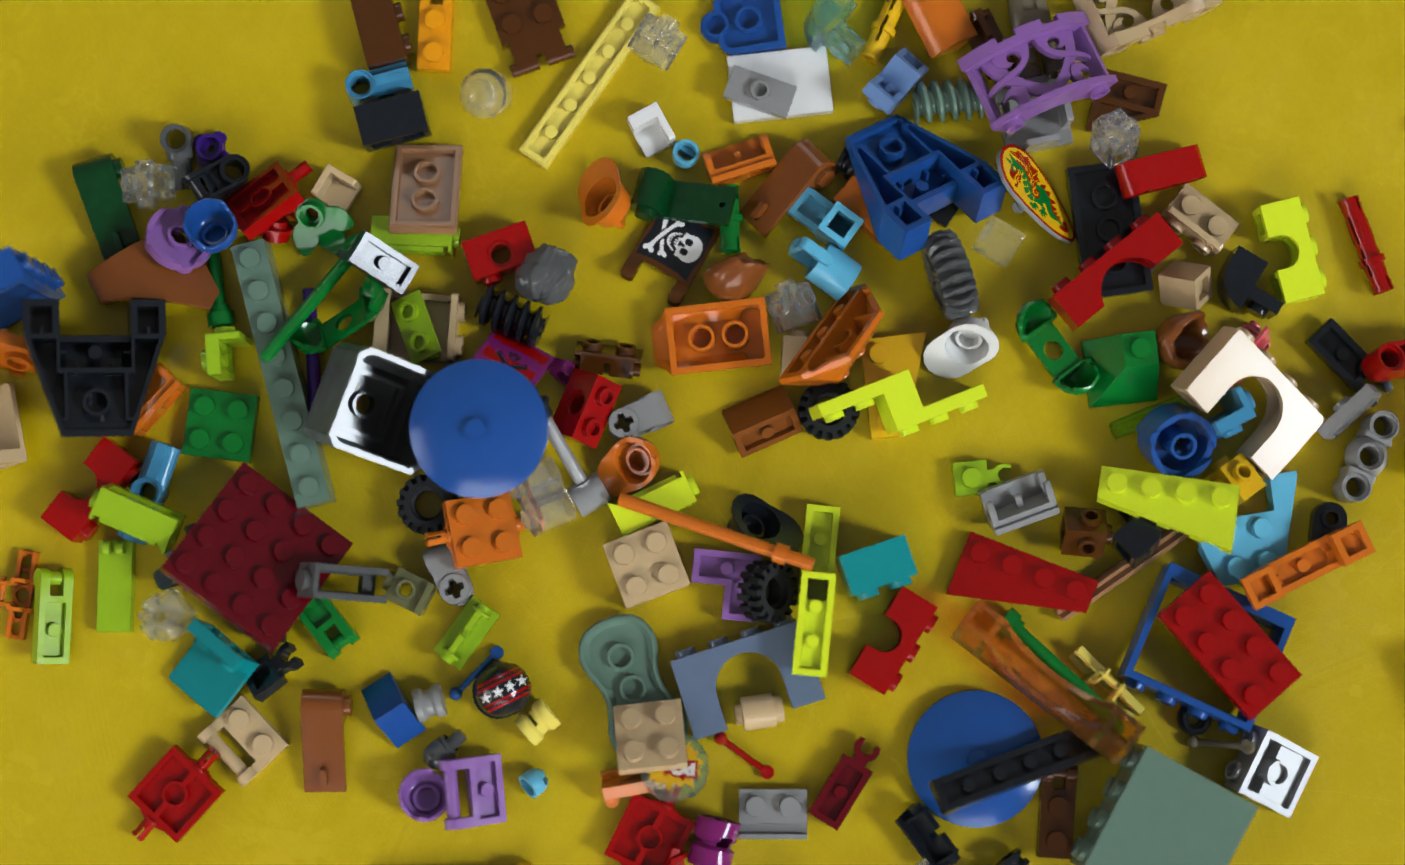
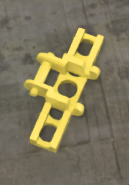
M1083 645L1069 655L1068 659L1086 676L1083 681L1087 685L1099 683L1109 693L1108 697L1104 700L1109 705L1114 704L1130 721L1136 715L1139 716L1145 708L1125 689L1126 684H1120L1110 674L1111 669H1105Z

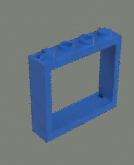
M11 246L0 251V329H8L22 321L23 299L61 300L66 297L61 288L65 283L59 277L55 268L51 269L45 262L41 263L35 257L31 258L26 252H20Z
M1169 562L1162 565L1116 676L1124 679L1126 687L1142 693L1146 689L1155 693V700L1171 707H1174L1175 703L1188 708L1186 714L1193 718L1206 721L1207 717H1210V719L1219 723L1217 728L1226 733L1237 736L1238 732H1250L1256 717L1248 721L1240 711H1238L1235 717L1133 670L1169 583L1185 590L1201 576ZM1225 587L1256 623L1272 629L1269 638L1283 652L1296 619L1267 605L1254 611L1247 596Z

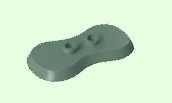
M632 614L615 615L595 623L583 634L579 643L580 664L586 675L599 688L605 699L608 709L609 738L614 750L617 752L613 706L673 700L676 698L668 691L661 679L658 669L656 636L643 619ZM682 708V711H683V721H684V731H685V739H686L687 730H688V724H687L686 713H685L684 709Z

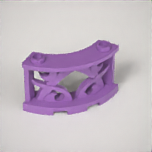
M1084 11L1058 13L1053 17L1054 20L1049 23H1042L1040 19L1023 24L1013 29L1014 36L1008 39L1006 37L1000 43H997L996 39L993 38L957 60L962 72L967 74L989 118L992 131H1005L1007 134L1013 133L1021 129L1025 125L1024 122L1059 105L1080 99L1092 98V100L1102 98L1111 91L1109 87L1118 82L1116 75H1109L1085 28L1090 22ZM1055 41L1057 43L1056 49L1051 48L1047 42ZM1034 46L1037 51L1048 58L1063 60L1061 71L1052 85L1037 83L1019 77V74L1024 70L1028 62L1030 47ZM1014 55L1018 57L1019 64L1009 72L1008 70L1012 67L1013 63L1008 62L1006 58ZM982 72L997 82L991 90H989L981 74ZM1081 72L1086 73L1089 78H1084ZM1006 87L1009 90L1004 97L1003 106L1009 100H1016L1018 106L1012 111L1001 115L993 97ZM1029 95L1037 97L1029 101Z

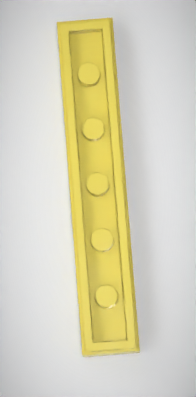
M650 0L623 1L523 142L519 152L545 170L549 168L660 11L658 5Z

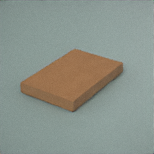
M396 144L388 225L390 234H458L463 165L462 145Z

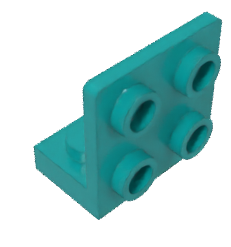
M194 618L186 628L195 636L194 644L169 675V679L210 715L218 718L259 666V663L213 624Z

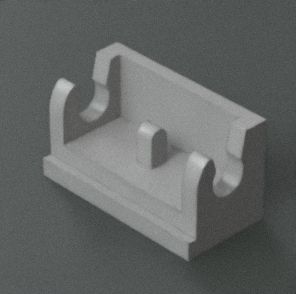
M1042 469L978 491L987 523L996 536L1060 513L1050 481L1046 480Z

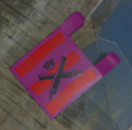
M502 327L496 332L493 331L472 357V359L493 360L509 365L526 376L534 386L538 384L547 371L558 382L567 384L575 367L569 360L555 358L537 347L529 348L528 342L525 340L521 343L516 342L514 334L510 337H505Z

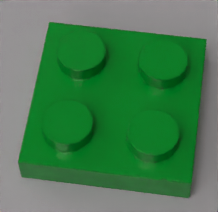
M191 388L182 454L251 463L260 397Z

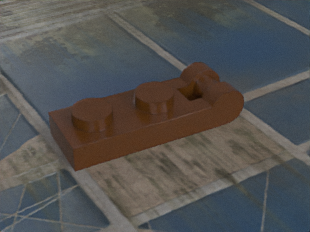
M1078 765L1042 778L1040 781L1037 857L1072 859L1070 852L1073 848ZM1053 778L1064 779L1063 789L1052 788Z

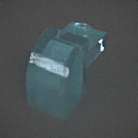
M816 0L805 19L804 34L808 44L815 52L825 45L834 57L841 59L848 66L857 58L866 41L845 24L857 3L853 0Z

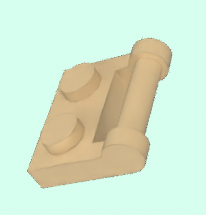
M241 695L197 736L203 745L208 744L216 749L215 752L218 751L220 753V758L238 776L236 780L243 787L250 783L290 745L245 695ZM223 728L255 760L249 768L218 735Z

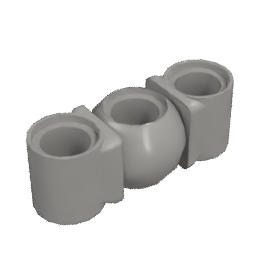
M1386 410L1374 412L1361 420L1355 439L1345 449V466L1340 468V474L1332 485L1333 495L1338 501L1346 504L1360 502L1367 499L1371 494L1372 484L1377 479L1375 476L1380 474L1387 465L1388 454L1386 449L1391 448L1392 438L1399 432V420L1392 412ZM1376 418L1383 421L1385 425L1383 435L1377 434L1374 430L1373 424ZM1362 449L1368 450L1371 454L1372 459L1369 466L1364 465L1360 460ZM1349 479L1354 480L1358 486L1357 494L1354 497L1348 494L1346 490V483Z

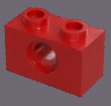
M525 220L461 242L474 281L477 285L483 283L484 287H488L491 283L496 285L503 281L502 276L519 270L522 262L525 261L526 255L536 250ZM505 248L510 250L511 257L506 263L498 264L493 261L494 253L498 249Z
M574 367L553 416V420L562 436L596 449L622 386L598 374Z

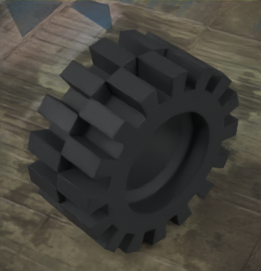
M845 382L809 386L802 394L798 407L799 421L804 426L805 431L815 436L814 438L819 440L825 439V441L839 439L848 434L855 426L860 411L855 410L854 405L843 409L845 416L831 423H825L820 419L813 421L808 408L815 406L824 397L836 398L853 391V389L851 390Z
M417 475L414 479H409L405 483V487L400 489L398 493L400 497L399 500L397 499V506L399 507L397 512L399 517L402 518L404 525L412 531L423 535L425 532L443 530L445 519L442 506L436 516L431 518L422 517L416 509L418 497L424 492L431 491L440 497L442 503L460 498L458 495L437 485L427 475Z
M755 560L753 564H748L745 567L747 572H741L740 577L743 579V583L738 582L737 588H741V593L737 594V600L743 601L739 608L741 611H745L744 616L746 618L759 622L779 623V621L783 622L786 620L785 615H791L793 611L790 606H796L797 600L793 599V594L798 595V589L794 588L793 585L798 582L796 577H791L794 571L792 568H787L788 564L785 563L783 566L767 560ZM769 584V595L766 598V588Z

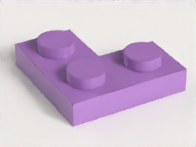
M695 548L691 582L725 585L722 619L756 622L751 620V618H746L744 616L745 611L740 610L739 605L743 601L737 600V594L741 593V588H737L738 582L743 583L740 574L742 571L747 572L745 567L748 564H753L755 560H762V555Z

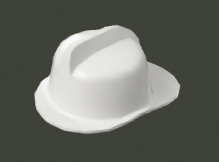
M967 316L956 319L950 324L947 331L934 338L926 346L923 353L924 364L936 376L947 379L958 378L994 358L999 350V340L989 328V321L986 317Z

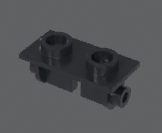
M920 802L913 803L895 820L896 824L927 865H953L961 859L958 854V847L953 844L947 834L943 832L938 835L935 832L940 825L928 811L927 806H922Z

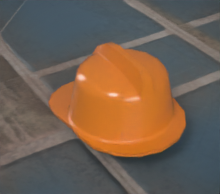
M600 158L586 169L579 184L582 220L587 226L598 224L605 228L615 226L622 229L625 227V216L631 206V196L620 181L616 163L609 158Z

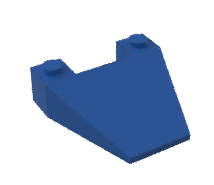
M897 114L845 137V145L876 238L898 261L925 248L932 219L928 216L929 214L954 203L974 223H977L999 212L1001 209L1006 188L996 170L984 160Z

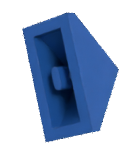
M391 672L361 690L375 723L397 748L426 730L424 724L419 722L414 708Z

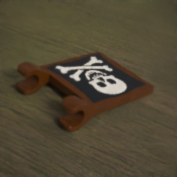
M654 218L653 221H650L633 252L623 265L621 277L627 281H632L642 262L648 264L677 281L668 295L667 302L673 307H679L719 238L720 229L709 224Z

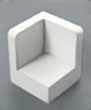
M657 102L627 117L628 126L646 158H650L676 144V137Z

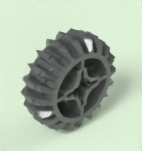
M950 229L931 233L927 237L925 248L921 252L927 279L939 309L949 321L970 316V314L978 311L979 298L973 270L961 240Z

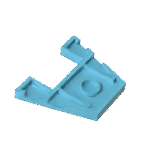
M1297 471L1280 472L1273 480L1263 477L1266 483L1265 493L1268 510L1237 515L1231 554L1219 550V547L1209 543L1196 541L1198 544L1197 550L1207 570H1210L1223 586L1240 583V578L1287 553Z

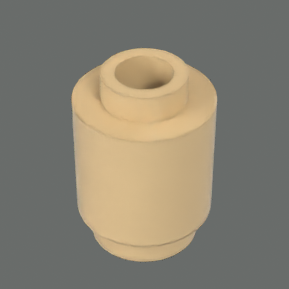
M772 692L739 697L740 704L734 705L736 724L743 725L744 731L775 727L778 722L785 721L780 694L772 695Z

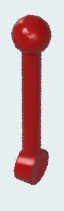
M724 732L714 735L716 744H723L758 769L764 779L773 777L774 770L771 766L762 765L728 740Z

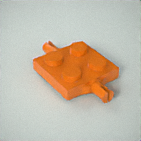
M510 491L487 498L467 497L441 503L445 519L443 530L425 532L424 540L431 539L425 542L426 547L446 543L452 555L454 570L523 557L519 540L520 530L538 528L539 521L531 522L538 519L536 514L517 517L513 510Z

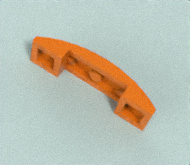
M1356 521L1264 564L1240 578L1239 581L1253 610L1256 611L1285 597L1286 593L1341 566L1352 564L1376 552L1362 521Z

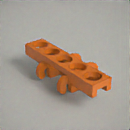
M19 550L15 577H11L10 581H6L7 577L1 576L0 608H2V605H6L5 610H9L5 631L6 638L26 640L30 613L34 614V609L31 606L35 588L33 575L35 569L38 568L40 553ZM27 555L32 556L30 568L25 567L23 564L24 557ZM29 572V579L21 578V574ZM6 585L15 586L12 602L4 601ZM22 588L27 589L29 592V598L26 601H20L17 597L18 591ZM15 611L23 612L22 618H18L15 615ZM16 622L21 623L19 635L14 634L12 631V626Z

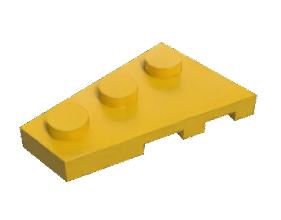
M927 332L871 338L865 346L866 351L861 356L864 386L909 369L916 386ZM876 404L867 407L871 440L900 437L899 432L887 435Z

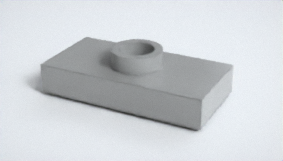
M734 65L723 94V99L786 120L797 86Z
M1366 384L1353 397L1346 396L1333 407L1335 413L1316 431L1324 439L1334 440L1381 397L1382 393L1374 385Z

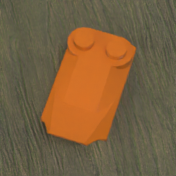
M765 297L664 308L661 318L651 326L655 366L665 369L672 376L773 365Z

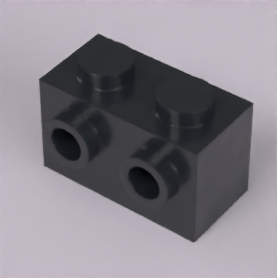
M411 88L395 91L393 97L380 100V97H370L360 102L361 105L353 107L361 140L367 152L432 136L424 101L419 90L413 91Z

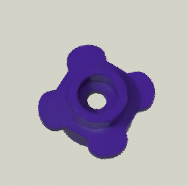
M223 132L199 134L194 138V145L198 154L196 161L200 166H208L210 163H214L229 155L225 148L227 137ZM213 146L215 148L214 151L209 152V147Z

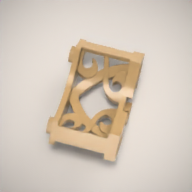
M1072 0L1077 11L1085 12L1090 22L1085 28L1101 58L1120 53L1133 43L1139 42L1143 44L1166 33L1165 26L1167 28L1175 26L1178 22L1182 21L1185 24L1223 3L1222 0H1166L1173 3V8L1166 10L1161 7V0H1153L1151 5L1152 19L1146 21L1134 9L1117 7L1118 0ZM1094 2L1100 5L1105 4V8L1097 9ZM1116 16L1131 18L1132 26L1125 27L1122 24L1124 17L1116 19Z

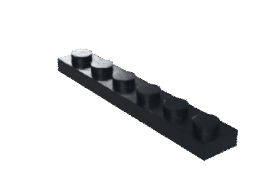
M1103 717L933 779L928 785L942 816L1122 749L1127 745V742L1121 731H1117Z

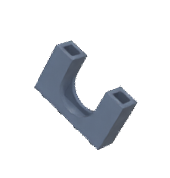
M791 615L787 616L783 622L773 623L774 628L762 632L759 626L740 631L741 638L728 642L727 636L707 642L709 649L696 652L693 646L675 652L677 659L670 662L695 740L728 730L716 694V679L724 663L740 653H760L770 658L776 664L793 709L826 699L819 677L791 674L796 621H793Z

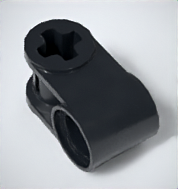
M230 154L208 166L194 170L186 175L182 182L184 185H189L197 200L206 197L222 200L245 185L250 173V166L243 156ZM230 166L236 167L241 171L242 177L231 179L225 174L224 169Z

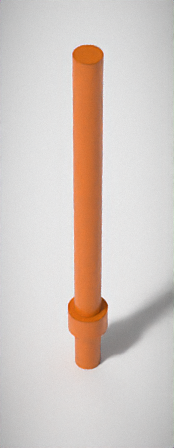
M622 492L618 498V506L770 557L771 562L783 566L785 563L808 571L813 569L816 558L790 550L791 546L777 542L775 545Z

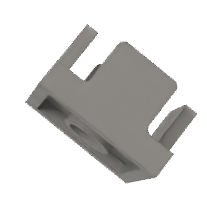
M1047 75L1026 78L1029 81L1052 85L1057 79H1047ZM1008 88L1000 90L993 97L1001 115L1012 111L1018 106L1016 100H1009L1003 106V100L1009 90ZM1029 95V96H1030L1029 101L1032 100V99H1034V98H1037L1036 96H1031V95ZM1071 102L1059 105L1024 122L1025 125L1021 129L1013 133L1007 134L1005 131H1001L1004 146L1015 144L1027 153L1072 144L1073 137L1070 125L1074 121Z

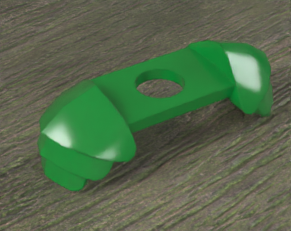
M367 275L363 282V287L359 288L360 299L323 324L318 318H313L310 323L304 321L289 340L296 349L301 350L304 354H317L330 350L332 346L367 323L372 322L383 310L389 293L372 276ZM352 316L351 323L345 329L339 330L340 323L345 318Z
M1036 299L1023 304L1016 318V329L1022 342L1025 341L1052 376L1054 385L1065 393L1074 395L1090 392L1100 377L1098 367L1092 363L1091 358L1088 356L1079 359L1052 323L1057 317V313L1051 309V305L1045 302L1044 299ZM1047 342H1056L1060 346L1062 353L1059 359L1052 360L1045 355L1044 346Z

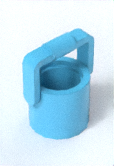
M802 237L793 240L789 244L787 253L808 268L804 278L836 301L848 291L862 269V265L830 242L822 248L808 237Z

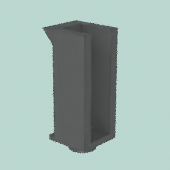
M300 562V567L295 577L297 597L387 603V596H374L376 575L389 576L390 569ZM319 573L359 576L358 593L318 590Z

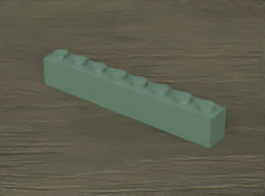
M264 238L232 246L230 248L296 506L298 509H311L337 502L323 445L321 442L308 438L304 430V424L309 414L308 387L298 349L288 340L272 361L264 362L260 358V352L290 318L272 247Z

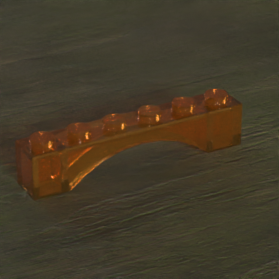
M980 599L960 622L951 636L955 642L1115 766L1128 754L1146 729L1144 725L1119 706L1084 692L1055 673L1023 643L1004 617Z

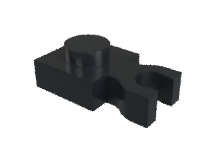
M286 641L279 647L275 656L266 653L256 661L259 663V666L246 681L255 700L265 701L288 682L285 677L286 673L296 671L304 665L303 660L296 656L288 661L290 654L297 650L294 644Z

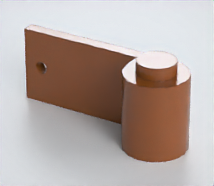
M809 139L798 141L789 149L739 211V214L743 215V218L763 237L767 238L808 186L813 189L826 188L834 181L837 170L836 164Z
M345 688L303 689L300 708L305 792H346L344 723L346 716L352 715V695H347Z

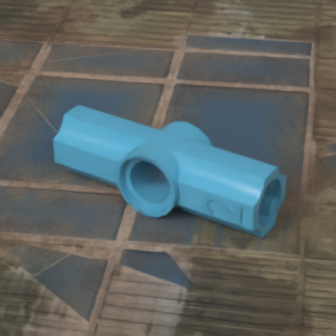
M152 440L138 479L133 482L130 491L144 497V487L151 483L156 490V495L152 501L161 505L164 504L169 495L168 486L182 449ZM120 530L118 531L117 536L142 545L148 544Z

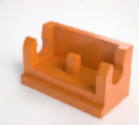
M767 134L701 154L711 185L737 183L771 172L777 165Z
M160 362L155 366L134 435L143 437L188 389L179 378Z

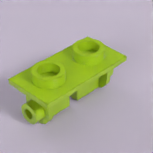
M418 289L390 303L411 363L415 365L426 359L428 362L440 359L439 353L442 350L421 291Z
M473 595L433 651L439 654L440 658L461 670L498 620L500 614Z

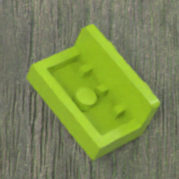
M233 326L216 327L215 333L205 334L206 350H201L202 369L207 370V375L221 382L235 381L233 348L252 346V339L244 335L242 331H236Z

